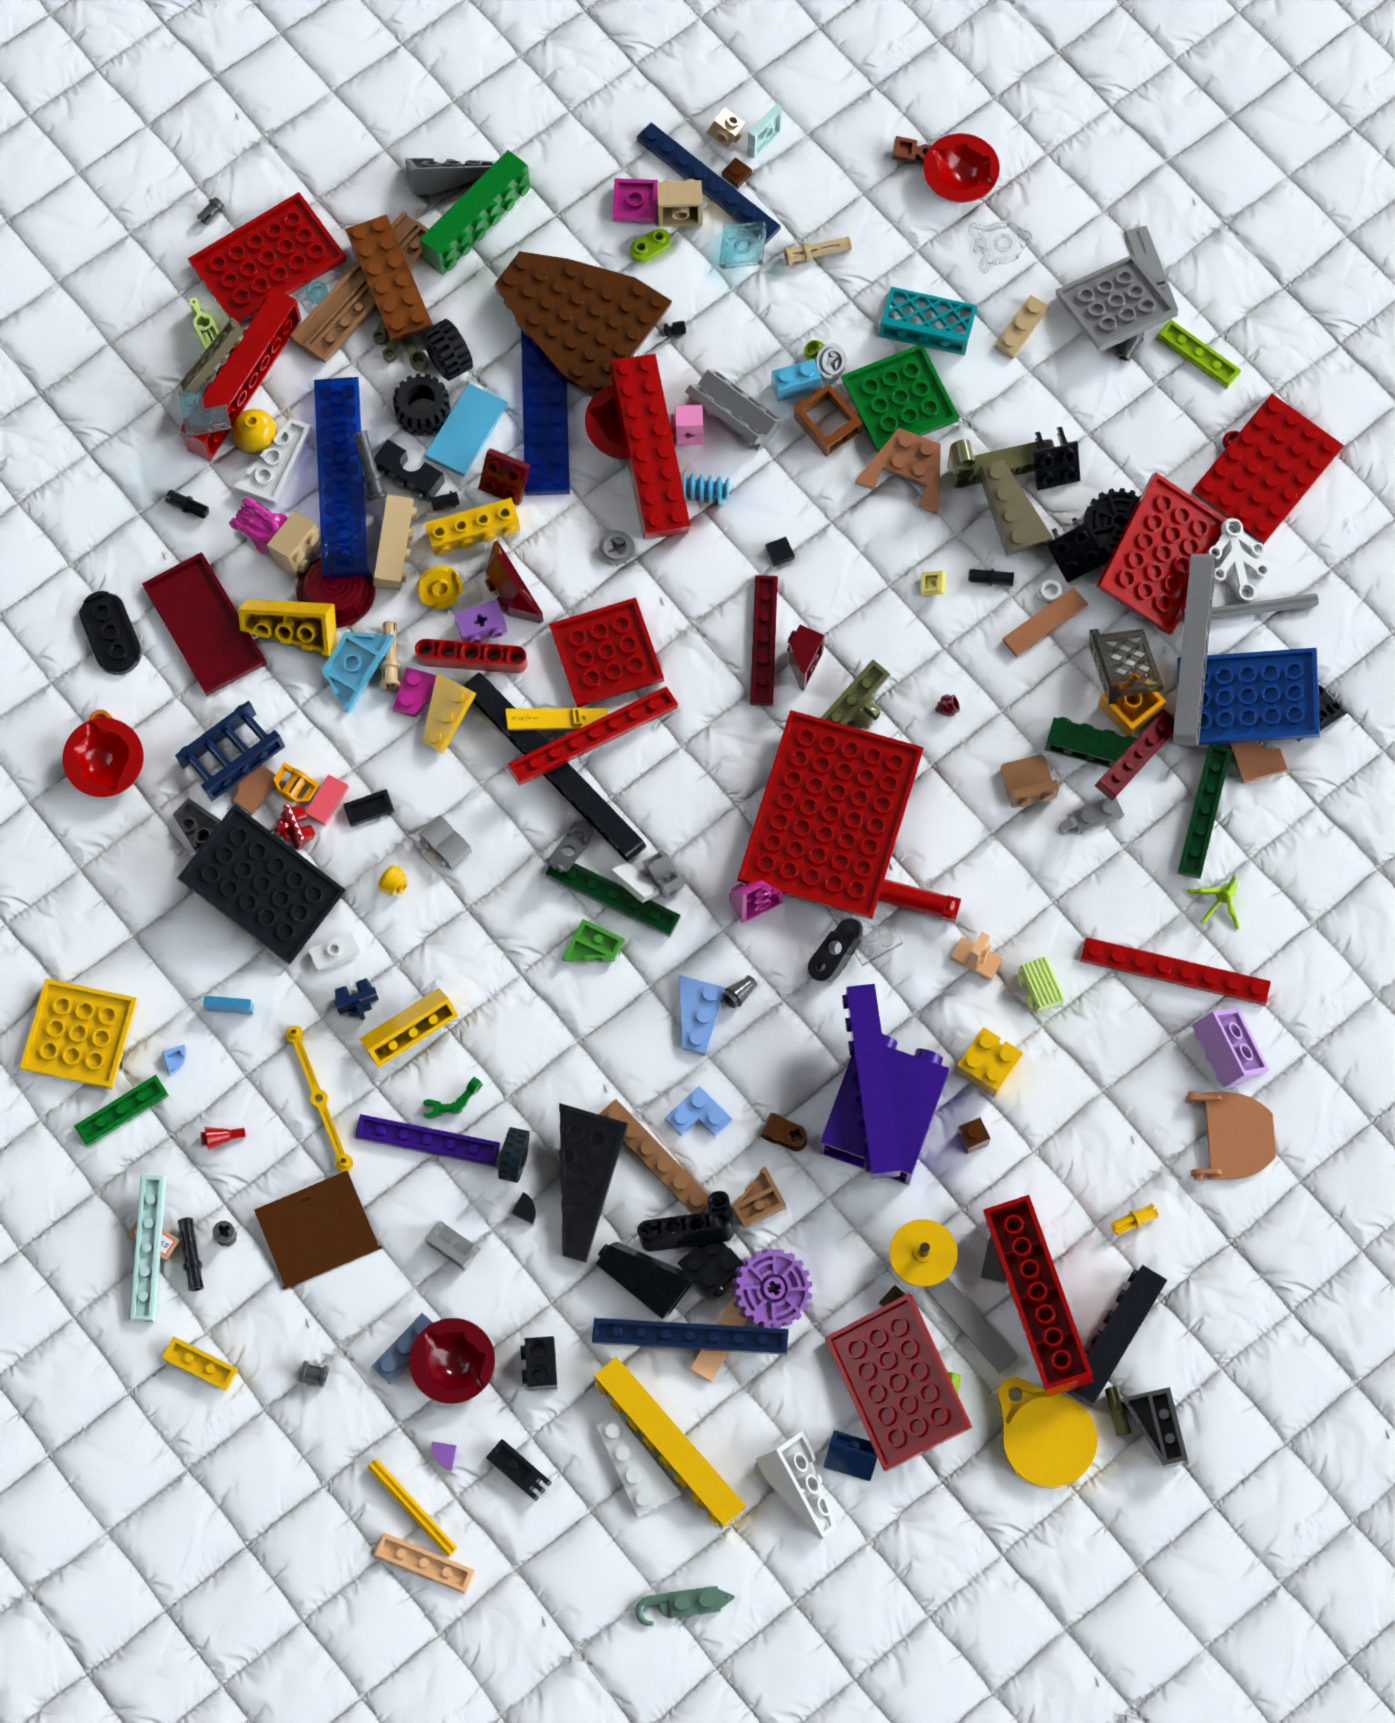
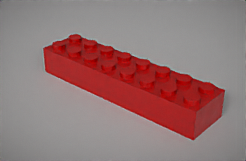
M274 288L270 294L264 297L262 307L253 314L250 321L251 324L247 330H243V339L236 347L231 348L227 361L218 368L216 378L207 385L203 398L195 403L190 418L185 419L181 426V432L188 451L211 462L233 428V422L244 411L289 341V336L302 321L297 299Z
M656 353L611 360L609 372L643 540L688 533L690 521Z
M1030 1195L983 1209L989 1232L1047 1398L1094 1383L1088 1359Z

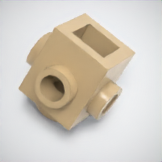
M724 107L708 129L707 134L728 148L732 141L737 143L744 132L741 131V128L745 122Z

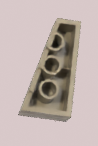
M1002 459L981 466L977 472L1006 556L1044 545L1053 539L1051 533L1005 461Z

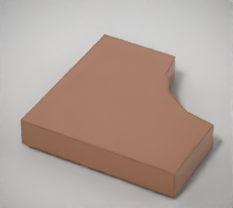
M1257 742L1228 743L1230 749H1232L1231 753L1242 784L1285 773L1288 770L1280 748L1269 749Z
M264 765L259 766L238 782V792L233 799L234 802L250 815H253L276 789L272 782L276 774Z

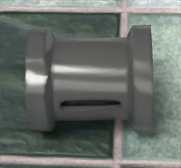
M228 1221L216 1223L213 1228V1236L218 1244L221 1246H232L237 1240V1232L233 1225ZM225 1230L229 1233V1236H222L221 1232Z
M304 1360L299 1382L309 1381L324 1387L329 1367L326 1365L323 1367L309 1364V1361Z

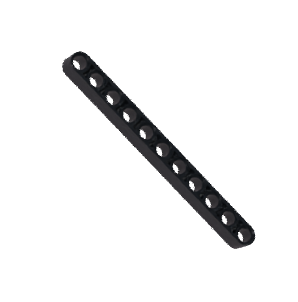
M478 672L462 685L476 693L472 702L523 755L549 744L537 730H507L505 709L516 708L482 673ZM568 762L543 774L625 861L630 862L646 848V844L640 836Z

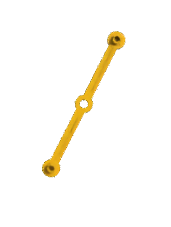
M290 1026L285 1033L286 1039L294 1045L312 1091L310 1101L320 1112L337 1156L335 1166L340 1172L347 1170L349 1172L353 1168V1160L349 1155L345 1154L327 1108L328 1095L325 1091L320 1090L302 1043L303 1031L299 1026ZM318 1095L323 1096L321 1102L315 1100Z

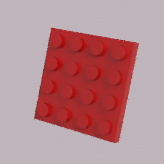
M636 597L549 624L577 708L664 681V676Z

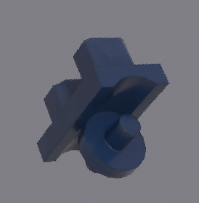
M367 978L356 982L359 993L349 995L346 986L335 989L336 1001L334 1003L339 1014L348 1011L350 1017L359 1014L361 1021L366 1019L364 1012L372 1010L370 1003L379 1000L375 987L372 988Z

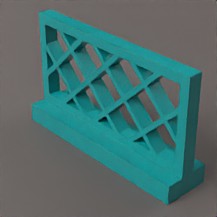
M891 287L880 323L879 337L915 345L923 344L924 347L965 355L977 305ZM893 296H901L906 301L897 305ZM924 301L927 306L918 309L915 302ZM910 305L914 312L905 315L901 309ZM940 305L946 306L948 311L940 314L936 307ZM931 310L936 317L927 320L923 313ZM965 310L970 311L971 314L962 319L957 312ZM897 312L901 318L893 319L889 318L888 315ZM953 315L957 322L949 325L944 318ZM918 316L923 323H911L910 320ZM940 321L944 328H934L932 324ZM962 326L966 333H957L953 329Z

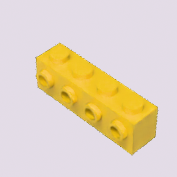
M508 498L425 522V528L433 555H446L458 548L467 549L475 543H487L499 536L514 535L517 531H520V524L512 498Z
M437 988L359 1038L369 1057L379 1068L458 1017V1014L449 998L440 988Z

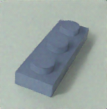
M421 1313L371 1367L391 1384L408 1366L410 1351L417 1336L433 1322Z

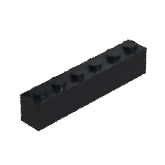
M1144 1265L1140 1267L1139 1271L1134 1268L1127 1280L1131 1283L1127 1291L1124 1289L1120 1291L1115 1302L1119 1303L1115 1311L1110 1309L1103 1320L1107 1325L1102 1332L1097 1330L1091 1340L1094 1346L1090 1353L1085 1350L1094 1383L1067 1391L1068 1394L1091 1408L1167 1282L1166 1278Z

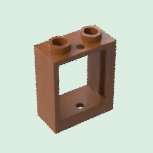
M830 384L824 388H817L811 397L806 400H800L794 407L793 418L825 456L834 452L862 431V421ZM829 398L848 422L825 437L805 413Z

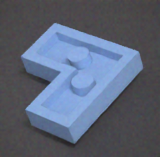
M698 1086L665 1117V1121L681 1137L698 1121L716 1137L732 1122V1118Z

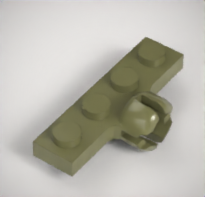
M872 660L825 712L821 719L843 725L855 722L863 729L869 728L872 725V719L876 721L881 713L880 707L872 701V696L890 677V673L875 660Z

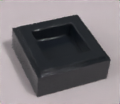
M786 536L765 544L773 566L795 559Z

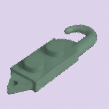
M718 1586L649 1595L643 1597L637 1603L635 1615L641 1624L653 1626L654 1622L645 1619L643 1616V1610L647 1606L659 1604L663 1615L673 1619L721 1612V1608L732 1601L735 1596L718 1589Z

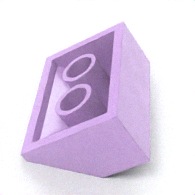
M1238 1008L1213 1011L1192 1024L1195 1036L1201 1043L1205 1056L1211 1063L1216 1073V1078L1223 1088L1237 1086L1270 1071Z

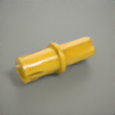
M1150 1203L1148 1206L1135 1212L1133 1210L1129 1211L1128 1215L1111 1223L1112 1231L1116 1235H1120L1135 1227L1139 1229L1141 1224L1158 1218L1157 1209H1153L1155 1205Z

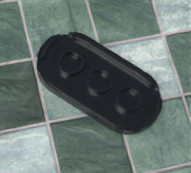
M98 591L90 594L83 601L79 616L95 658L105 672L113 675L126 674L139 664L142 650L125 606L117 595L107 591Z

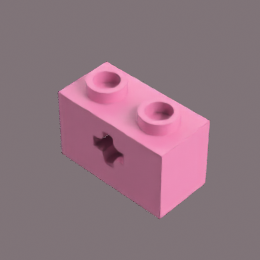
M702 405L675 406V414H671L672 437L676 438L677 446L703 445Z

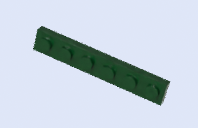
M1209 744L1177 874L1197 879L1201 878L1232 752L1230 748Z
M576 863L573 864L568 872H559L558 869L555 870L550 866L545 873L546 877L668 937H671L681 918L680 914L651 900L642 903L623 886Z

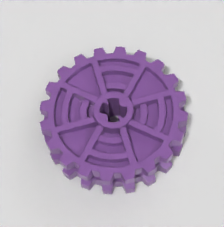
M763 1249L762 1252L751 1253V1257L744 1258L741 1261L743 1266L736 1267L734 1272L737 1274V1277L731 1279V1284L735 1285V1288L730 1292L731 1296L736 1297V1301L733 1302L734 1307H740L739 1315L741 1317H749L748 1323L752 1325L759 1323V1327L781 1328V1325H791L792 1320H799L802 1317L800 1311L808 1309L809 1306L806 1304V1301L812 1298L808 1288L813 1287L812 1282L807 1280V1276L810 1273L808 1270L802 1269L804 1263L801 1260H794L795 1255L793 1253L784 1254L783 1249ZM775 1285V1290L769 1293L767 1287Z

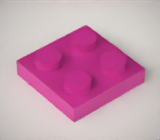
M615 178L612 220L614 222L656 223L658 180Z

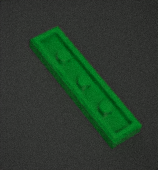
M154 1075L77 1123L74 1127L88 1147L167 1098L169 1094L157 1075Z

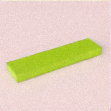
M1171 319L1157 334L1156 338L1226 389L1241 373V369Z

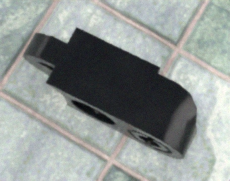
M853 918L842 920L836 929L828 934L809 960L808 972L813 979L830 982L839 977L862 941L860 939L863 935V926L859 920ZM837 943H840L842 946L839 954L835 953ZM825 964V970L822 972L819 971L821 967Z

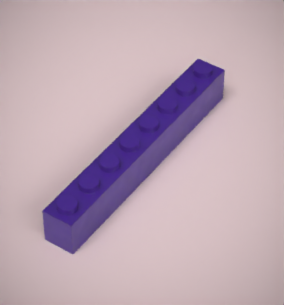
M875 984L846 987L845 995H842L843 1009H848L849 1018H845L846 1032H851L852 1041H848L849 1055H854L855 1064H851L853 1079L857 1078L858 1087L854 1088L856 1102L861 1104V1111L857 1112L859 1126H864L865 1133L861 1134L862 1149H867L868 1158H864L865 1172H870L871 1179L900 1176L901 1166Z

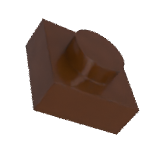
M736 157L722 171V177L738 189L752 175V169Z

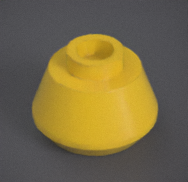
M391 865L381 875L378 881V888L381 893L396 895L397 893L402 894L408 885L406 882L407 876L400 866Z

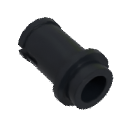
M451 490L448 494L430 497L433 511L452 506L456 508L457 505H460L457 492H452Z

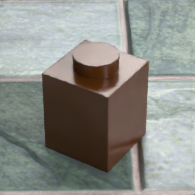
M981 1117L959 1126L957 1130V1135L966 1154L989 1145L991 1138Z

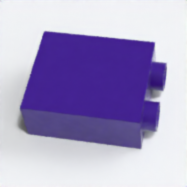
M882 1034L901 1166L900 1176L888 1178L910 1185L944 1089L949 1068L941 1065L943 1057L939 1054L922 1048H917L914 1055L896 1050L898 1042L892 1037ZM851 1055L820 1141L819 1153L865 1169L864 1158H868L867 1149H862L861 1134L865 1133L864 1126H859L857 1112L861 1111V1104L855 1100L854 1088L858 1087L857 1078L853 1079L851 1064H855L854 1055Z

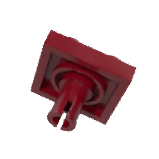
M490 448L486 452L478 489L503 500L512 498L513 504L519 506L523 500L531 465Z

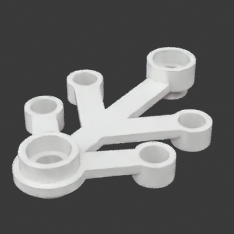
M1230 518L1222 523V536L1216 545L1207 551V554H1212L1211 551H1215L1217 553V561L1222 556L1223 548L1230 542V553L1222 564L1216 568V572H1219L1222 578H1218L1215 572V582H1222L1226 578L1227 571L1234 563L1239 586L1236 590V597L1240 602L1248 603L1256 596V589L1247 581L1244 563L1253 569L1256 578L1263 579L1268 575L1269 568L1267 565L1259 563L1253 557H1260L1264 553L1265 548L1262 543L1254 541L1243 532V525L1238 519ZM1228 528H1232L1234 533L1230 532ZM1240 542L1249 548L1250 555L1241 549ZM1254 547H1257L1260 553L1255 552ZM1258 568H1261L1264 571V574H1261L1258 571ZM1241 592H1245L1247 594V598L1244 597Z

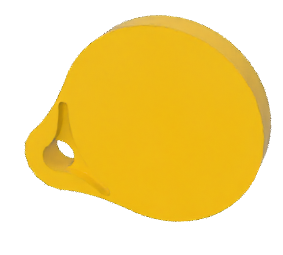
M1010 1377L1005 1379L998 1389L997 1399L1002 1415V1446L1005 1458L1011 1469L1025 1482L1040 1488H1061L1078 1480L1088 1470L1096 1454L1097 1433L1091 1416L1082 1405L1068 1396L1057 1394L1047 1398L1044 1389L1029 1383L1023 1378ZM1011 1389L1019 1390L1021 1399L1017 1402L1011 1401L1008 1391Z

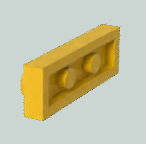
M174 1336L162 1356L164 1361L226 1392L239 1371L238 1368Z

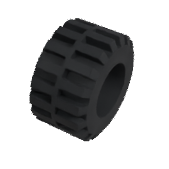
M444 319L422 331L424 347L435 368L443 378L450 381L473 368V360L467 344L451 321Z
M419 373L414 378L411 375L406 377L407 381L402 380L399 383L400 388L396 387L394 390L393 406L397 422L401 424L404 430L408 429L409 433L413 435L415 432H418V436H423V433L426 432L428 435H431L433 430L438 432L441 429L440 425H443L447 420L446 418H448L451 410L449 395L443 382L439 383V379L435 376L431 379L430 374H425L422 377ZM425 398L434 402L429 409L424 411H416L410 408V405L418 399Z

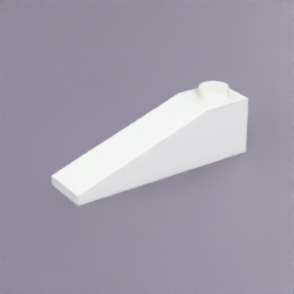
M803 1431L769 1448L755 1458L766 1480L820 1540L836 1529L828 1499L823 1497L820 1484L823 1483L821 1475H816L813 1462L816 1461L814 1452Z

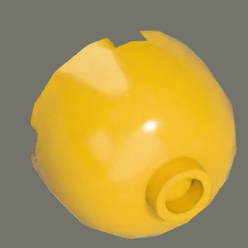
M249 409L237 416L233 422L232 434L235 444L241 451L254 455L253 453H262L264 449L267 450L272 444L274 437L277 435V427L274 419L267 412L261 409Z

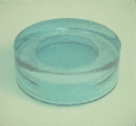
M313 281L306 288L307 298L313 304H319L329 293L326 284L321 281Z

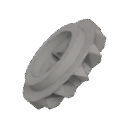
M835 343L823 344V347L817 350V357L814 358L820 376L826 379H836L842 375L846 368V354ZM829 358H836L833 359L831 365H825Z
M613 531L602 537L598 549L600 557L607 564H614L617 567L619 564H626L633 557L635 546L628 534L621 531ZM612 542L617 547H622L620 549L621 555L617 554L616 551L611 552L613 550Z

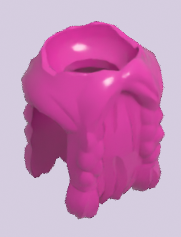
M244 497L242 499L244 507L241 506V510L237 511L236 518H232L228 524L231 528L240 531L254 542L259 553L266 555L270 553L267 544L288 517L283 513H271L270 510L262 504L255 502L252 498Z

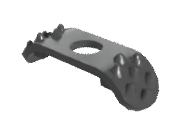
M578 820L572 824L568 833L551 856L546 858L545 861L548 867L552 866L553 869H558L559 872L569 871L592 838L593 828L590 823ZM568 847L573 849L575 854L566 856L561 850Z

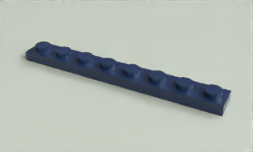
M652 122L637 135V141L685 180H701L702 193L765 244L781 230L780 224Z
M594 1318L592 1333L593 1344L787 1355L789 1329L606 1318Z

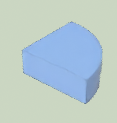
M184 1044L162 1052L169 1075L179 1071L186 1060L187 1052Z

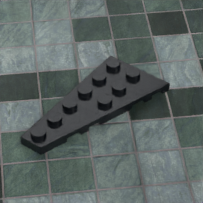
M559 1103L562 1256L587 1263L629 1124Z

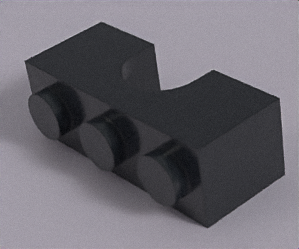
M390 440L385 442L374 457L377 471L382 473L383 478L388 477L400 489L406 488L411 491L412 495L418 500L422 501L424 499L430 503V497H434L445 483L443 473L426 462L416 471L405 470L403 466L408 461L407 452Z

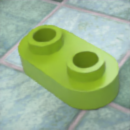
M657 228L635 240L630 246L631 258L638 263H644L664 252L670 246V234L665 229ZM661 236L663 239L657 240L656 237ZM639 247L645 248L642 251L638 250Z

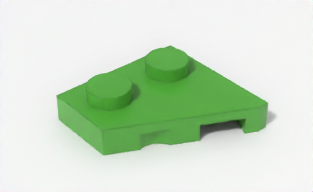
M582 919L562 960L565 962H614L625 939Z

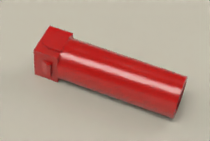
M885 879L878 901L955 923L961 898L950 895L946 896Z

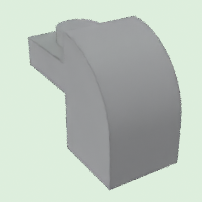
M662 850L642 861L651 880L660 888L659 892L664 898L677 893L687 883L684 875L676 870L669 855Z

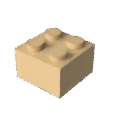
M687 179L685 181L665 180L657 182L659 227L703 225L701 180Z
M293 511L269 541L267 547L276 566L298 579L302 573L308 570L315 556L322 552L325 544L316 523Z

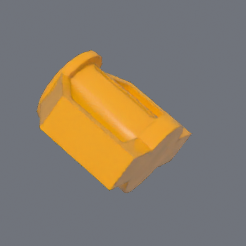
M285 762L272 780L278 794L291 803H308L319 786V783L311 779L307 774ZM287 771L291 776L281 790L279 782ZM298 780V782H297V784L295 785V787L293 788L292 792L289 793V791H290V789L292 788V786H293V784L295 783V781ZM304 784L310 785L304 797L296 799Z

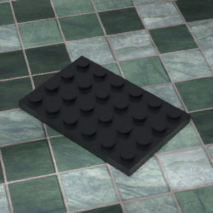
M236 804L232 805L176 878L288 965L292 963L346 891V889Z

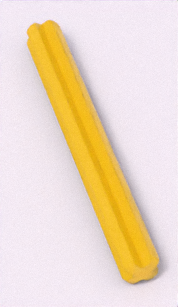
M378 1459L373 1460L367 1466L369 1471L448 1557L456 1551L457 1546Z

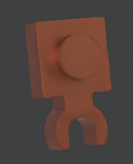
M896 136L892 159L913 163L915 158H917L918 161L924 163L925 155L922 152L927 153L931 146L927 144L917 146V140Z

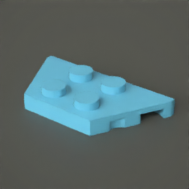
M344 632L322 668L321 672L347 712H351L395 640L393 635Z

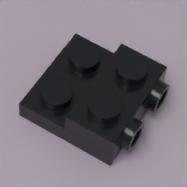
M724 1242L696 1246L677 1262V1265L683 1271L697 1277L694 1284L708 1300L713 1297L719 1298L727 1290L725 1286L731 1282L732 1278L737 1277V1274L734 1272L736 1267L743 1266L741 1259Z

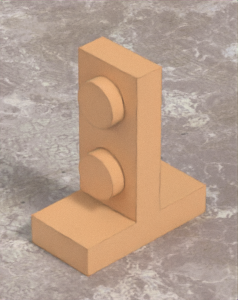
M981 932L976 943L961 937L950 956L951 960L992 981L1003 961V958L989 951L991 945L988 944L990 936L984 932Z

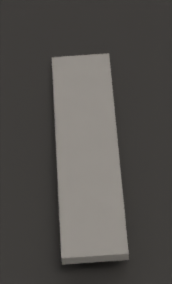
M1147 226L1125 231L1136 259L1178 310Z
M948 1277L927 1290L998 1373H1001L1018 1358Z

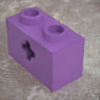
M498 600L454 613L462 642L481 643L484 639L490 637L493 639L498 638L507 632L506 622Z

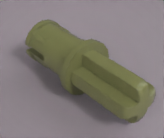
M1113 1386L1105 1389L1110 1408L1108 1415L1112 1417L1116 1437L1132 1433L1126 1415L1128 1410L1124 1408L1119 1387Z

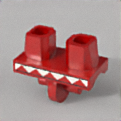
M290 803L283 805L284 811L280 814L281 818L276 820L278 827L273 830V833L277 837H283L285 842L292 840L297 851L303 849L304 843L314 839L315 832L311 825L300 827L299 822L307 818L303 806L292 807Z

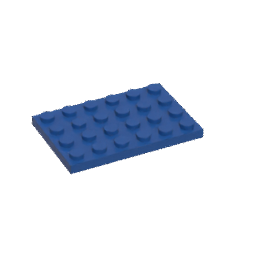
M1317 647L1207 655L1198 745L1320 737ZM1178 657V658H1177V661H1178V681H1179V670H1180V660H1181V657Z

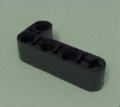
M724 1191L711 1193L708 1197V1212L641 1222L637 1227V1233L642 1248L648 1252L729 1241L734 1235V1223L728 1194Z

